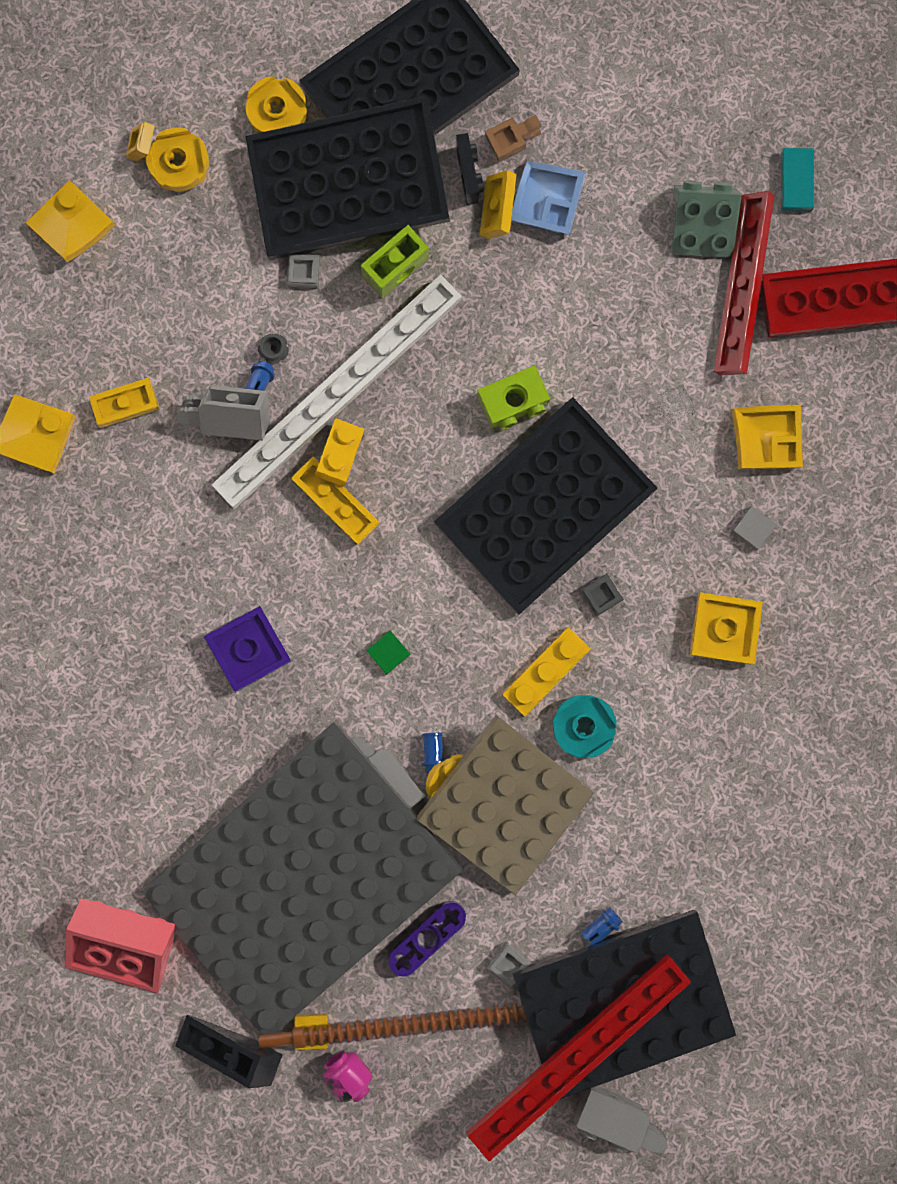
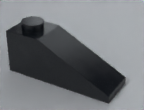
M191 1015L186 1016L175 1047L249 1089L271 1086L283 1055L272 1048L261 1049L257 1040Z

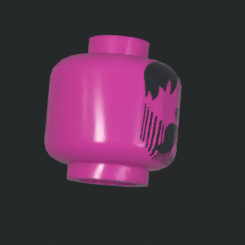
M342 1050L325 1063L323 1081L338 1101L348 1102L353 1100L358 1102L368 1094V1085L372 1079V1074L357 1053H346Z

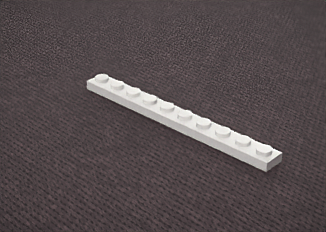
M440 274L264 436L263 441L257 442L221 475L212 486L235 510L462 300V296Z

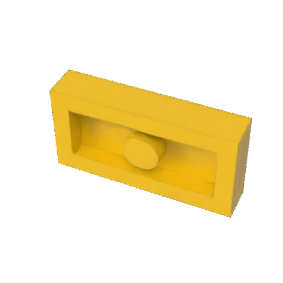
M506 170L486 177L479 236L492 239L510 234L517 174Z
M149 377L89 396L99 428L160 410L153 384Z
M335 418L314 476L344 487L365 429Z

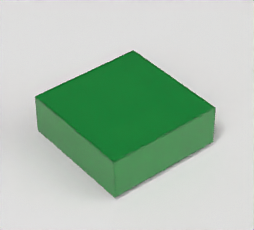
M391 630L366 650L386 675L411 655Z

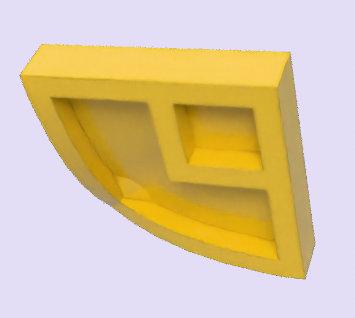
M70 180L25 222L66 262L87 251L115 226L114 222Z
M14 394L0 425V455L55 474L76 416Z
M801 405L753 406L732 409L738 469H789L803 467Z

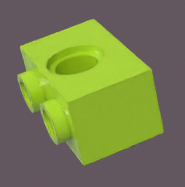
M407 225L361 264L362 277L383 299L429 260V247Z
M535 365L477 389V399L491 430L497 427L501 431L511 428L518 423L516 419L528 415L529 418H534L546 411L545 407L550 402V396ZM512 394L521 397L523 404L518 407H512L507 403L506 398Z

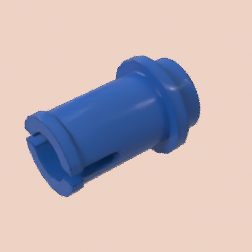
M259 361L257 364H254L251 367L250 379L244 389L265 391L268 383L272 382L275 377L273 366L265 361Z
M442 732L422 734L425 760L422 766L425 767V773H429L434 765L444 761Z
M611 907L606 911L604 909L601 910L602 915L581 932L585 940H589L590 945L601 942L613 930L618 931L620 929L619 925L623 921Z

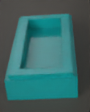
M783 148L781 151V211L811 212L814 209V148Z

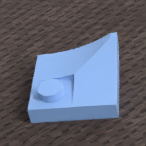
M527 161L513 204L512 222L570 236L586 173L555 165Z

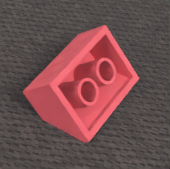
M81 898L66 929L65 968L159 993L173 945L175 924L161 918H151L137 914L132 910H122L105 905L99 901H89Z

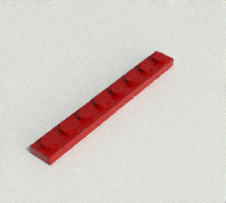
M668 954L664 956L466 1131L468 1138L490 1162L684 990L691 981Z

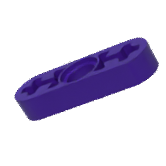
M446 901L441 904L391 951L389 955L391 971L398 976L405 977L419 968L463 927L466 921L463 906L456 901ZM447 908L450 911L457 909L459 911L457 914L458 923L448 922L443 927V930L448 933L442 936L440 929L431 921L437 919L438 924H440L446 917L444 910ZM430 929L435 932L437 940L433 946L424 947L419 943L418 935L422 930ZM412 941L416 950L424 955L418 958L415 952L409 959L410 967L407 968L404 965L397 967L398 958L396 954L406 955L412 948L407 944Z

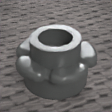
M279 334L265 335L258 346L260 357L265 358L266 362L270 364H277L279 360H284L289 353V348L286 346L287 340ZM275 346L277 348L276 351H271V347Z

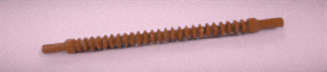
M513 1003L512 1007L504 1004L503 1008H499L498 1005H495L492 1010L486 1006L483 1011L476 1007L474 1012L467 1008L465 1013L458 1009L456 1014L449 1010L448 1014L444 1015L440 1011L437 1016L430 1012L428 1017L421 1013L419 1018L412 1014L410 1019H406V1016L403 1015L401 1020H397V1017L394 1016L391 1021L384 1017L382 1022L375 1018L373 1023H369V1020L366 1019L364 1024H360L356 1020L355 1025H351L347 1021L345 1026H341V1023L338 1022L336 1027H332L330 1023L327 1025V1028H323L319 1024L318 1029H313L311 1025L308 1030H304L303 1026L293 1027L290 1032L259 1035V1046L262 1049L293 1045L297 1049L304 1048L307 1043L313 1047L315 1042H319V1045L322 1046L324 1041H328L331 1045L333 1040H338V1043L341 1044L342 1039H347L350 1043L352 1038L361 1041V1037H366V1040H370V1036H375L376 1039H379L380 1035L389 1038V1034H394L395 1037H398V1033H403L404 1036H407L408 1032L416 1035L417 1031H422L423 1034H426L428 1029L435 1033V1030L438 1028L441 1032H444L447 1027L453 1031L456 1026L463 1030L465 1025L472 1029L474 1024L481 1028L483 1023L490 1027L492 1022H496V1025L499 1026L502 1021L509 1025L511 1020L518 1024L520 1019L527 1023L523 1007Z

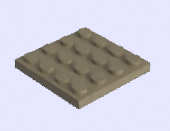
M495 715L417 815V820L516 895L594 793L499 716Z

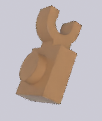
M534 115L516 125L512 117L486 130L485 136L498 162L525 150V139L530 140L541 135V123L538 117Z

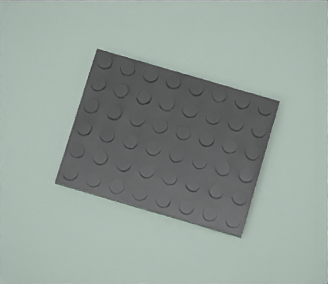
M335 721L141 892L167 922L175 924L176 934L261 1035L277 1033L458 876L463 871V868L435 835L417 820V814Z

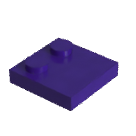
M260 606L204 636L207 645L234 693L291 662Z

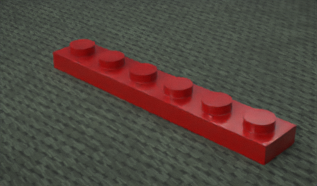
M770 191L743 194L741 196L735 247L732 252L714 365V373L721 376L747 374L775 195Z

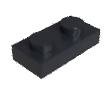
M468 133L456 135L455 148L466 205L476 204L479 202V192H484L482 174L476 173L474 163L478 162L477 147L475 143L470 144Z

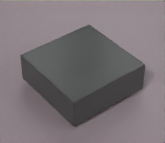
M607 573L580 590L596 617L624 600Z

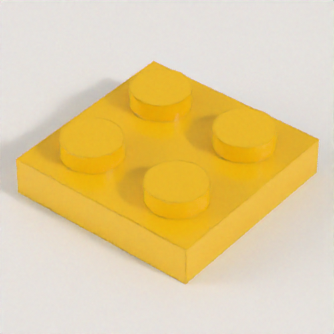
M702 592L698 593L690 656L755 665L763 602Z

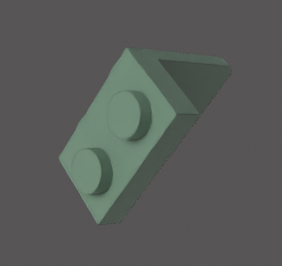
M687 180L683 181V185H674L673 198L677 203L672 250L675 254L712 257L732 256L742 196L736 188H732L733 184L715 182L714 187L702 186V182Z

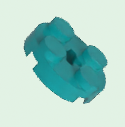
M577 695L565 700L558 707L552 720L553 735L557 744L563 751L577 758H594L603 754L612 745L616 734L617 720L612 708L604 700L592 695ZM580 718L584 721L589 719L592 721L593 725L589 727L591 731L589 735H586L584 732H577L576 728L579 726L578 720Z

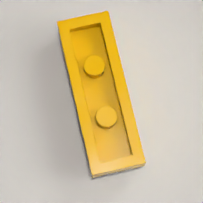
M313 456L291 477L292 481L359 546L380 525V522L345 487L314 476L319 461Z
M567 627L513 682L502 696L525 717L591 648Z

